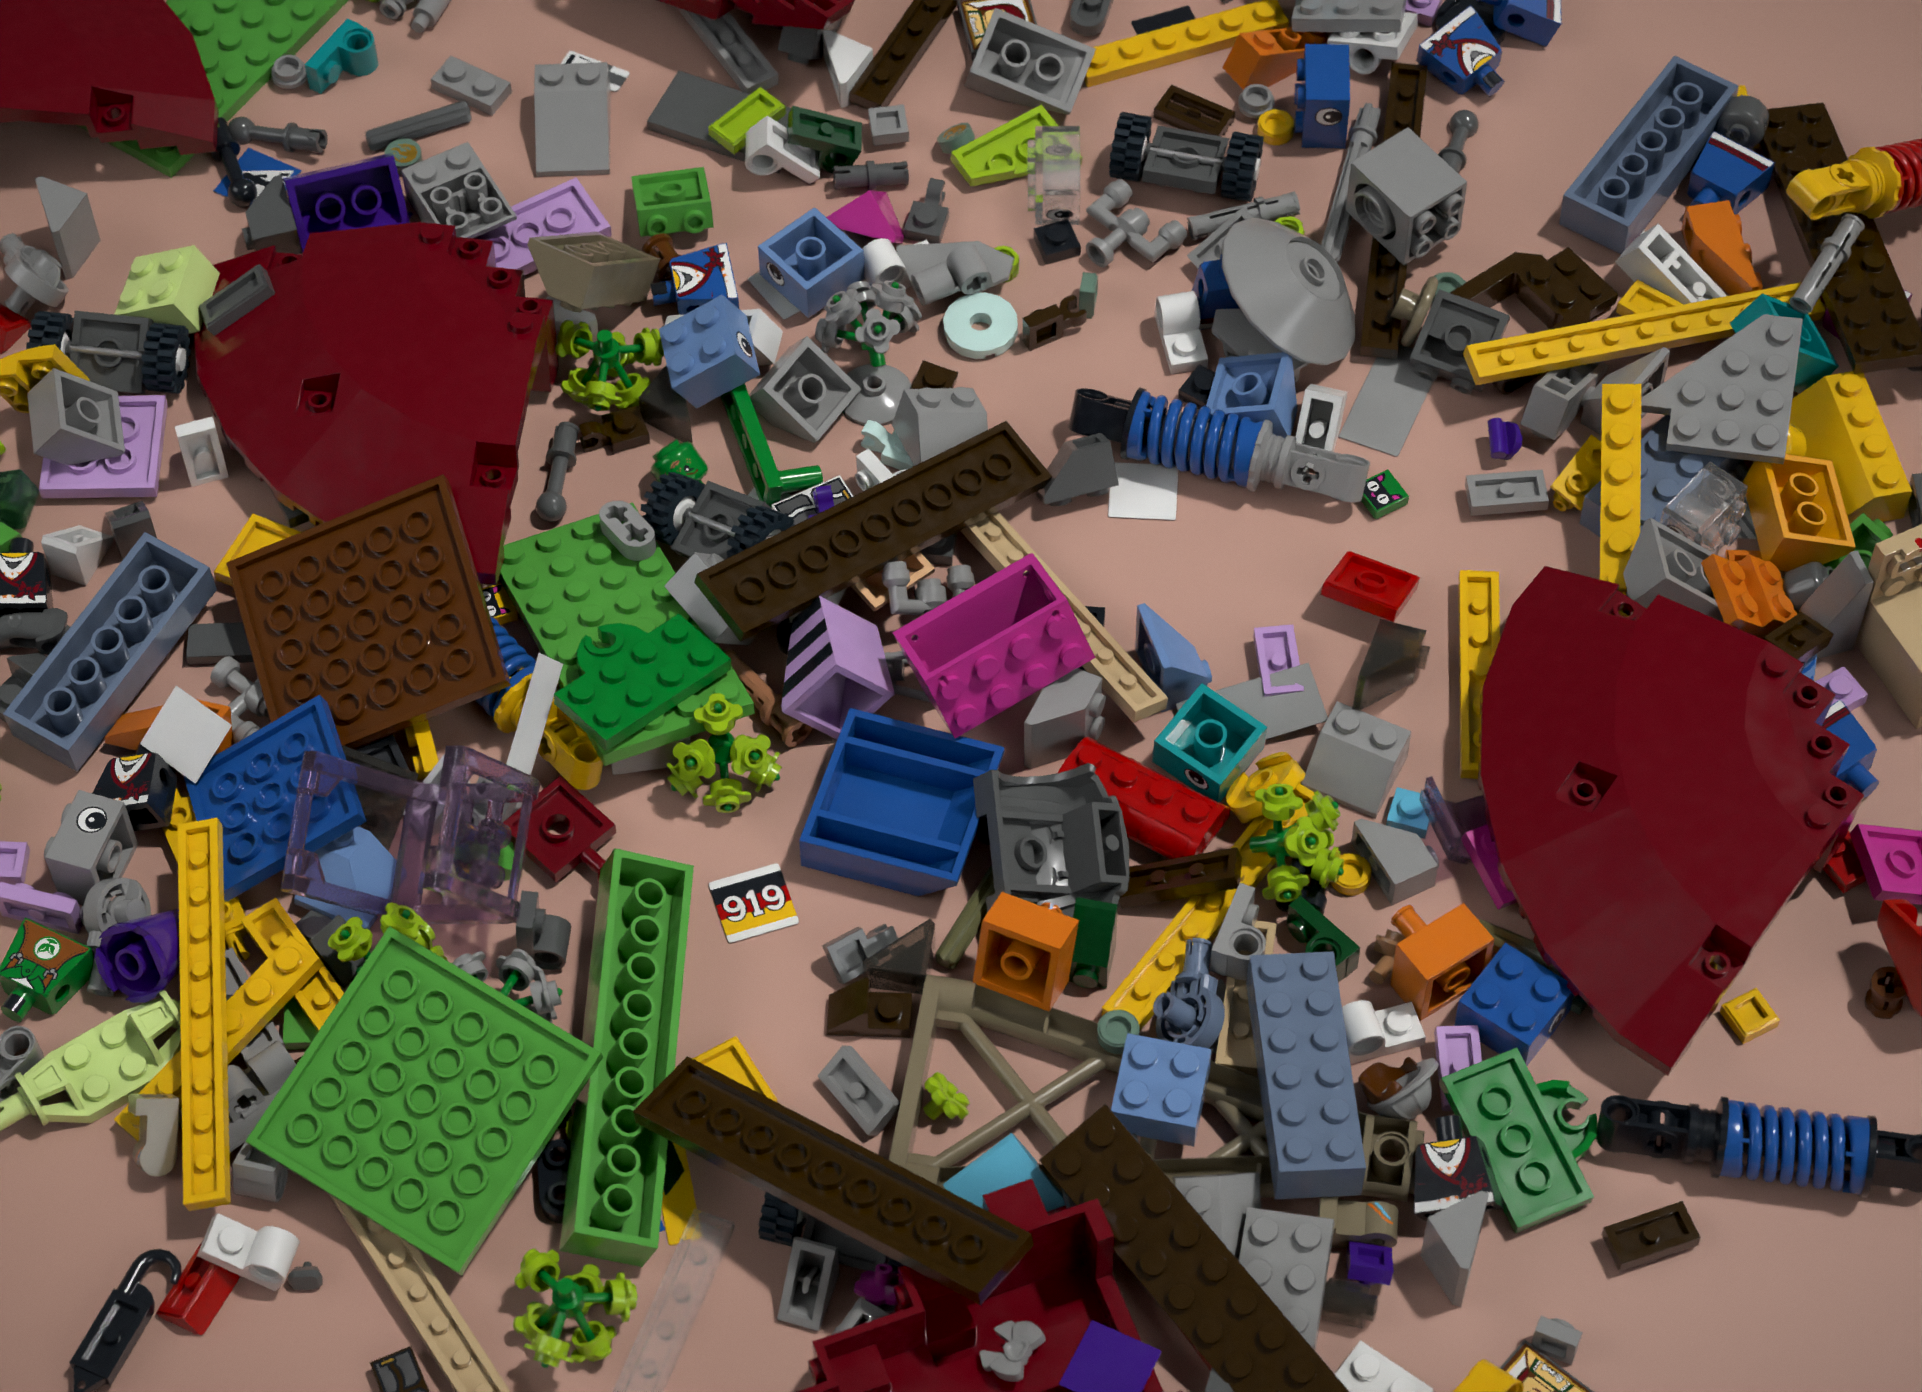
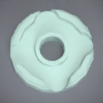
M986 292L967 294L957 298L947 308L943 318L944 334L949 346L960 355L973 359H986V355L994 353L995 356L1003 354L1014 344L1018 334L1017 313L1012 305L1002 297ZM977 322H984L990 325L985 330H976L971 326Z

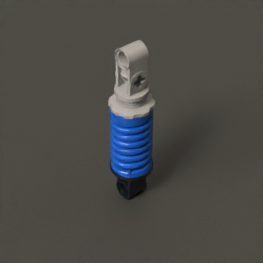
M1080 388L1075 391L1068 428L1075 433L1086 436L1102 433L1108 440L1120 442L1122 459L1143 461L1148 458L1153 465L1162 463L1169 469L1176 466L1181 472L1191 470L1197 476L1205 473L1208 479L1219 477L1224 483L1234 481L1238 486L1253 492L1258 487L1260 481L1273 483L1274 487L1279 489L1289 485L1328 495L1340 501L1352 503L1362 501L1370 466L1368 460L1355 455L1340 454L1296 443L1295 436L1287 435L1285 438L1273 434V423L1270 420L1253 422L1250 417L1245 416L1239 424L1238 414L1231 413L1228 415L1226 423H1224L1225 412L1223 410H1216L1210 419L1211 409L1208 406H1202L1196 416V404L1192 402L1187 403L1182 412L1183 403L1180 399H1173L1168 409L1166 396L1159 395L1153 397L1144 388L1137 389L1132 401L1110 396L1094 389ZM1308 462L1314 464L1313 470L1316 471L1315 475L1309 473V467L1306 466Z

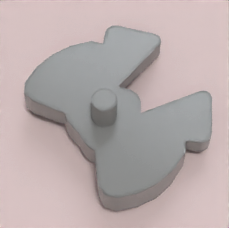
M1008 1321L994 1328L997 1335L1007 1341L1003 1347L1004 1353L981 1350L980 1357L985 1371L993 1370L999 1378L1013 1382L1022 1380L1024 1365L1027 1363L1032 1351L1043 1344L1046 1338L1042 1330L1032 1322L1021 1321L1014 1323L1013 1321Z

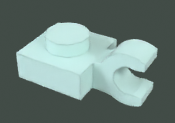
M867 420L861 431V434L865 436L861 446L865 449L869 448L871 451L882 453L881 462L898 470L912 468L914 464L895 430L891 434L881 424Z

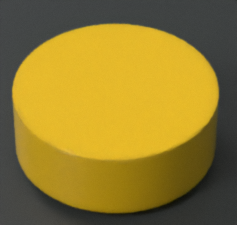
M1279 109L1264 112L1258 119V136H1263V142L1269 145H1283L1289 142L1294 134L1293 117Z
M1347 853L1340 855V859L1344 860V873L1339 876L1336 883L1330 881L1332 887L1337 892L1347 896L1363 893L1369 887L1372 870L1369 862L1358 854Z

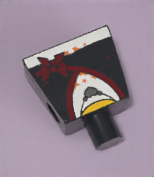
M27 538L12 539L9 552H0V617L24 612L42 613L44 609L53 608L51 575L45 556L41 552H33L34 543Z
M139 743L135 755L113 758L107 763L92 794L124 802L134 831L168 827L171 822L177 775L159 754L149 751Z
M1449 1115L1436 1118L1437 1141L1419 1144L1416 1148L1414 1214L1426 1221L1429 1216L1479 1191L1489 1193L1485 1212L1504 1209L1503 1200L1484 1142L1477 1136L1463 1137L1460 1116Z

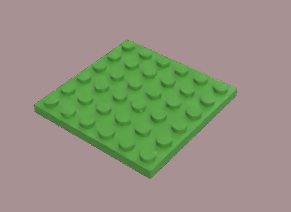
M389 926L246 1139V1142L462 1276L590 1079V1076L601 1062L603 1055L598 1050Z

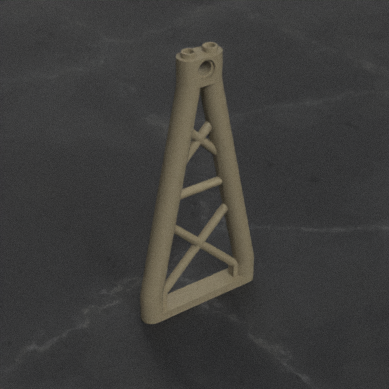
M927 974L889 1160L944 1188L943 1184L966 1167L953 1166L954 1164L1029 1116L1051 1144L1056 1146L1067 1135L1044 1107L1103 1069L1119 1073L1123 1054L1110 1053L1100 1046L1097 1039L1098 1022L1053 1007L1048 1012L976 985V983L970 980ZM979 1026L1084 1062L1033 1094ZM937 1027L961 1030L1018 1101V1104L936 1156L912 1153L924 1097V1082L928 1076ZM1211 1061L1204 1103L1215 1106L1239 1136L1209 1156L1200 1158L1154 1159L1157 1139L1140 1136L1139 1144L1171 1182L1174 1176L1259 1172L1260 1198L1275 1197L1268 1144L1265 1141L1267 1136L1259 1077ZM1358 1111L1366 1164L1361 1195L1407 1202L1408 1193L1414 1194L1415 1168H1412L1413 1155L1416 1156L1417 1145L1424 1143L1425 1131L1417 1130V1121L1365 1114ZM1246 1117L1259 1121V1123L1253 1126ZM1249 1149L1255 1154V1156H1240ZM1393 1155L1400 1160L1389 1162L1382 1158V1156ZM1038 1163L1040 1169L1062 1193L1057 1181L1041 1163Z

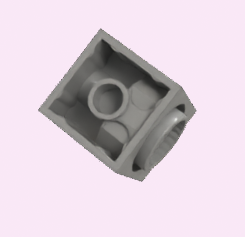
M1407 127L1351 162L1346 211L1397 260L1405 265L1415 258H1422L1432 247L1444 240H1450L1458 234L1461 229L1467 181Z

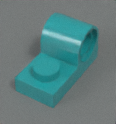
M347 18L304 64L309 89L322 94L331 83L337 81L342 71L355 76H366L374 72L378 67V55L373 33L359 25V23Z

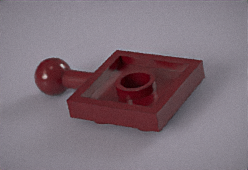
M561 775L500 824L502 834L509 838L514 845L555 882L559 881L580 862H584L597 874V883L599 885L600 870L606 860L595 850L616 834V825ZM557 822L565 823L569 826V829L561 835H554L547 831L552 824Z

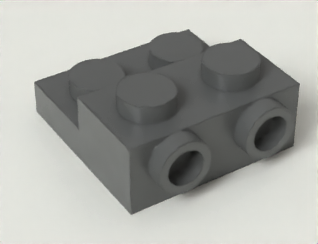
M1438 289L1411 353V366L1416 367L1415 373L1424 379L1436 381L1437 376L1450 380V386L1461 393L1471 394L1473 389L1482 392L1485 384L1475 385L1463 352L1466 345L1502 339L1509 323L1510 315Z

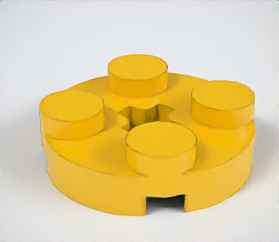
M1278 752L1262 758L1255 763L1259 770L1250 777L1243 772L1230 786L1226 794V802L1241 823H1247L1263 815L1262 802L1255 800V792L1257 790H1267L1273 784H1288L1293 787L1294 791L1297 785L1305 778L1306 774L1288 753Z

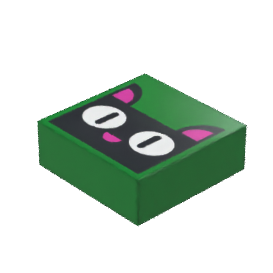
M1387 469L1366 480L1361 502L1376 520L1407 505L1409 495Z

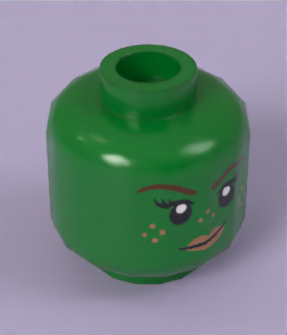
M676 439L652 456L655 462L651 466V473L658 482H660L659 476L675 472L703 483L701 479L708 472V465L691 442L680 444L678 439Z

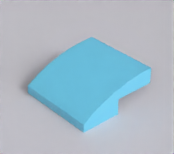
M1010 1133L943 1184L946 1190L983 1208V1195L1032 1178L1046 1212L1065 1206L1063 1194L1040 1169L1035 1158L1013 1133Z

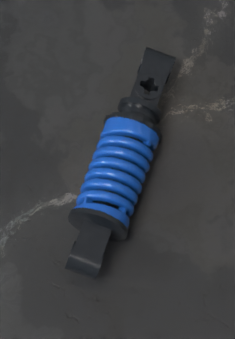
M1622 1095L1609 1096L1601 1104L1596 1141L1601 1148L1609 1152L1648 1155L1659 1159H1678L1688 1164H1692L1695 1160L1698 1162L1704 1161L1709 1163L1712 1178H1719V1176L1740 1178L1743 1175L1744 1167H1747L1746 1177L1749 1180L1758 1179L1760 1169H1763V1180L1771 1183L1776 1178V1172L1779 1171L1780 1183L1788 1185L1792 1182L1793 1173H1796V1184L1800 1187H1805L1809 1183L1810 1175H1812V1185L1816 1189L1824 1188L1826 1178H1829L1831 1174L1830 1188L1833 1191H1840L1842 1189V1192L1858 1194L1859 1197L1867 1198L1871 1185L1907 1189L1922 1193V1134L1911 1135L1878 1130L1876 1116L1858 1117L1847 1115L1842 1119L1839 1114L1831 1113L1826 1117L1823 1112L1814 1111L1809 1116V1113L1804 1109H1797L1792 1113V1110L1788 1107H1780L1776 1112L1775 1107L1772 1105H1764L1759 1110L1755 1103L1728 1100V1097L1723 1096L1720 1097L1715 1110L1701 1109L1699 1104L1694 1103L1680 1105L1667 1101L1634 1099ZM1661 1113L1665 1115L1664 1123H1660ZM1657 1136H1661L1660 1146H1657L1656 1144ZM1844 1173L1850 1174V1181L1843 1180Z

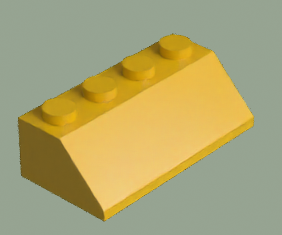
M1853 371L1824 376L1792 399L1789 423L1799 428L1806 438L1807 450L1805 457L1832 461L1849 524L1862 513L1872 521L1876 518L1882 522L1904 518L1912 490L1864 373L1854 374Z

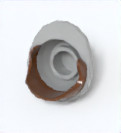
M1407 1057L1401 1067H1391L1381 1062L1372 1064L1358 1078L1362 1091L1368 1100L1367 1107L1370 1110L1376 1111L1380 1116L1405 1120L1415 1119L1426 1110L1430 1103L1432 1094L1430 1076L1437 1070L1439 1063L1434 1058L1416 1063L1412 1058Z

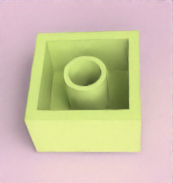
M195 245L135 257L114 315L144 317L153 319V323L186 326L189 334L200 332L204 320L199 306L212 297L220 273Z

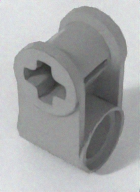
M24 1026L8 1028L0 1036V1102L18 1092L17 1087H19V1084L14 1074L20 1072L23 1076L44 1058L43 1051L34 1034ZM28 1048L24 1054L14 1056L19 1050Z

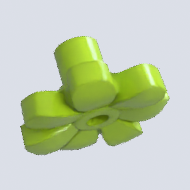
M936 1072L924 1082V1087L931 1093L932 1098L923 1107L925 1114L929 1118L935 1120L943 1112L950 1119L956 1116L964 1119L969 1115L967 1107L970 1105L967 1096L963 1093H957L958 1088L950 1081H947L944 1074Z

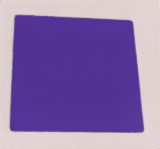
M1091 1321L1059 1384L1074 1392H1142L1161 1355V1350L1096 1321Z

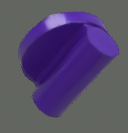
M1501 418L1489 419L1487 423L1491 457L1502 460L1511 459L1520 450L1522 445V435L1519 426L1513 422H1504Z

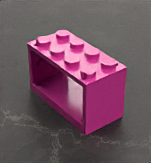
M1033 553L1028 554L892 632L921 688L954 738L959 737L1095 658L1068 600Z

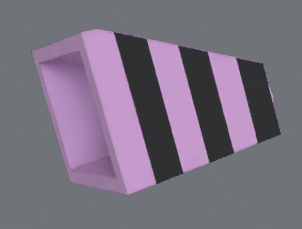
M818 596L808 608L802 610L792 619L781 708L783 713L838 740L849 708L874 713L895 693L878 627L833 602Z

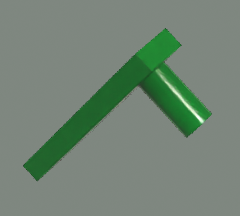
M745 383L720 396L760 501L765 502L771 507L772 504L781 501V496L784 493L804 491L823 483V475L819 465L777 470Z

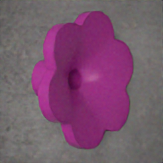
M880 1263L875 1266V1271H865L861 1274L860 1280L854 1285V1292L859 1296H863L866 1301L875 1306L884 1303L897 1305L893 1287L899 1285V1277L896 1273H892V1267L889 1264Z

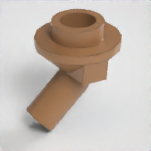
M1387 929L1385 936L1376 935L1374 950L1382 953L1383 956L1369 973V978L1374 983L1382 984L1392 972L1396 944L1405 939L1401 933Z

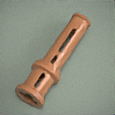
M734 650L724 652L731 658V666L753 700L754 706L760 711L761 721L767 726H773L782 735V741L786 746L794 747L802 743L809 736L813 727L783 713L781 708L782 694H776Z

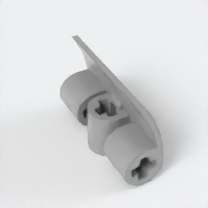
M278 1040L246 1062L248 1068L244 1071L239 1066H228L230 1152L246 1141L296 1066L290 1054ZM182 1107L179 1109V1114H178V1125H179V1127H180L181 1129H182Z

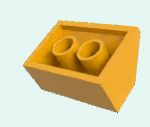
M1785 454L1784 465L1754 461L1743 480V486L1762 560L1772 562L1779 571L1788 572L1810 562H1820L1823 565L1848 555L1855 550L1856 545L1831 460Z

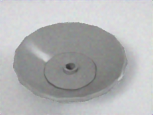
M1253 217L1233 224L1222 241V269L1231 295L1249 323L1274 347L1301 362L1326 366L1344 359L1355 341V314L1342 271L1333 256L1319 243L1278 222Z

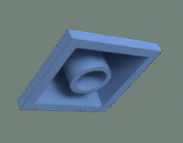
M1285 352L1219 358L1206 404L1211 409L1210 419L1213 413L1220 409L1225 412L1224 423H1226L1229 414L1236 413L1239 416V424L1245 416L1250 417L1253 422L1270 420L1273 423V434L1283 436V438L1291 435L1297 414L1292 356Z
M1145 603L1137 605L1135 651L1144 672L1168 697L1167 707L1161 712L1176 709V703L1189 699L1201 683L1207 686L1208 683L1212 682L1210 667L1206 660H1200L1195 647Z
M358 826L309 854L294 897V904L328 916L331 919L340 915L347 922L352 917H359L363 921L362 927L370 929L406 880L407 871L370 831Z

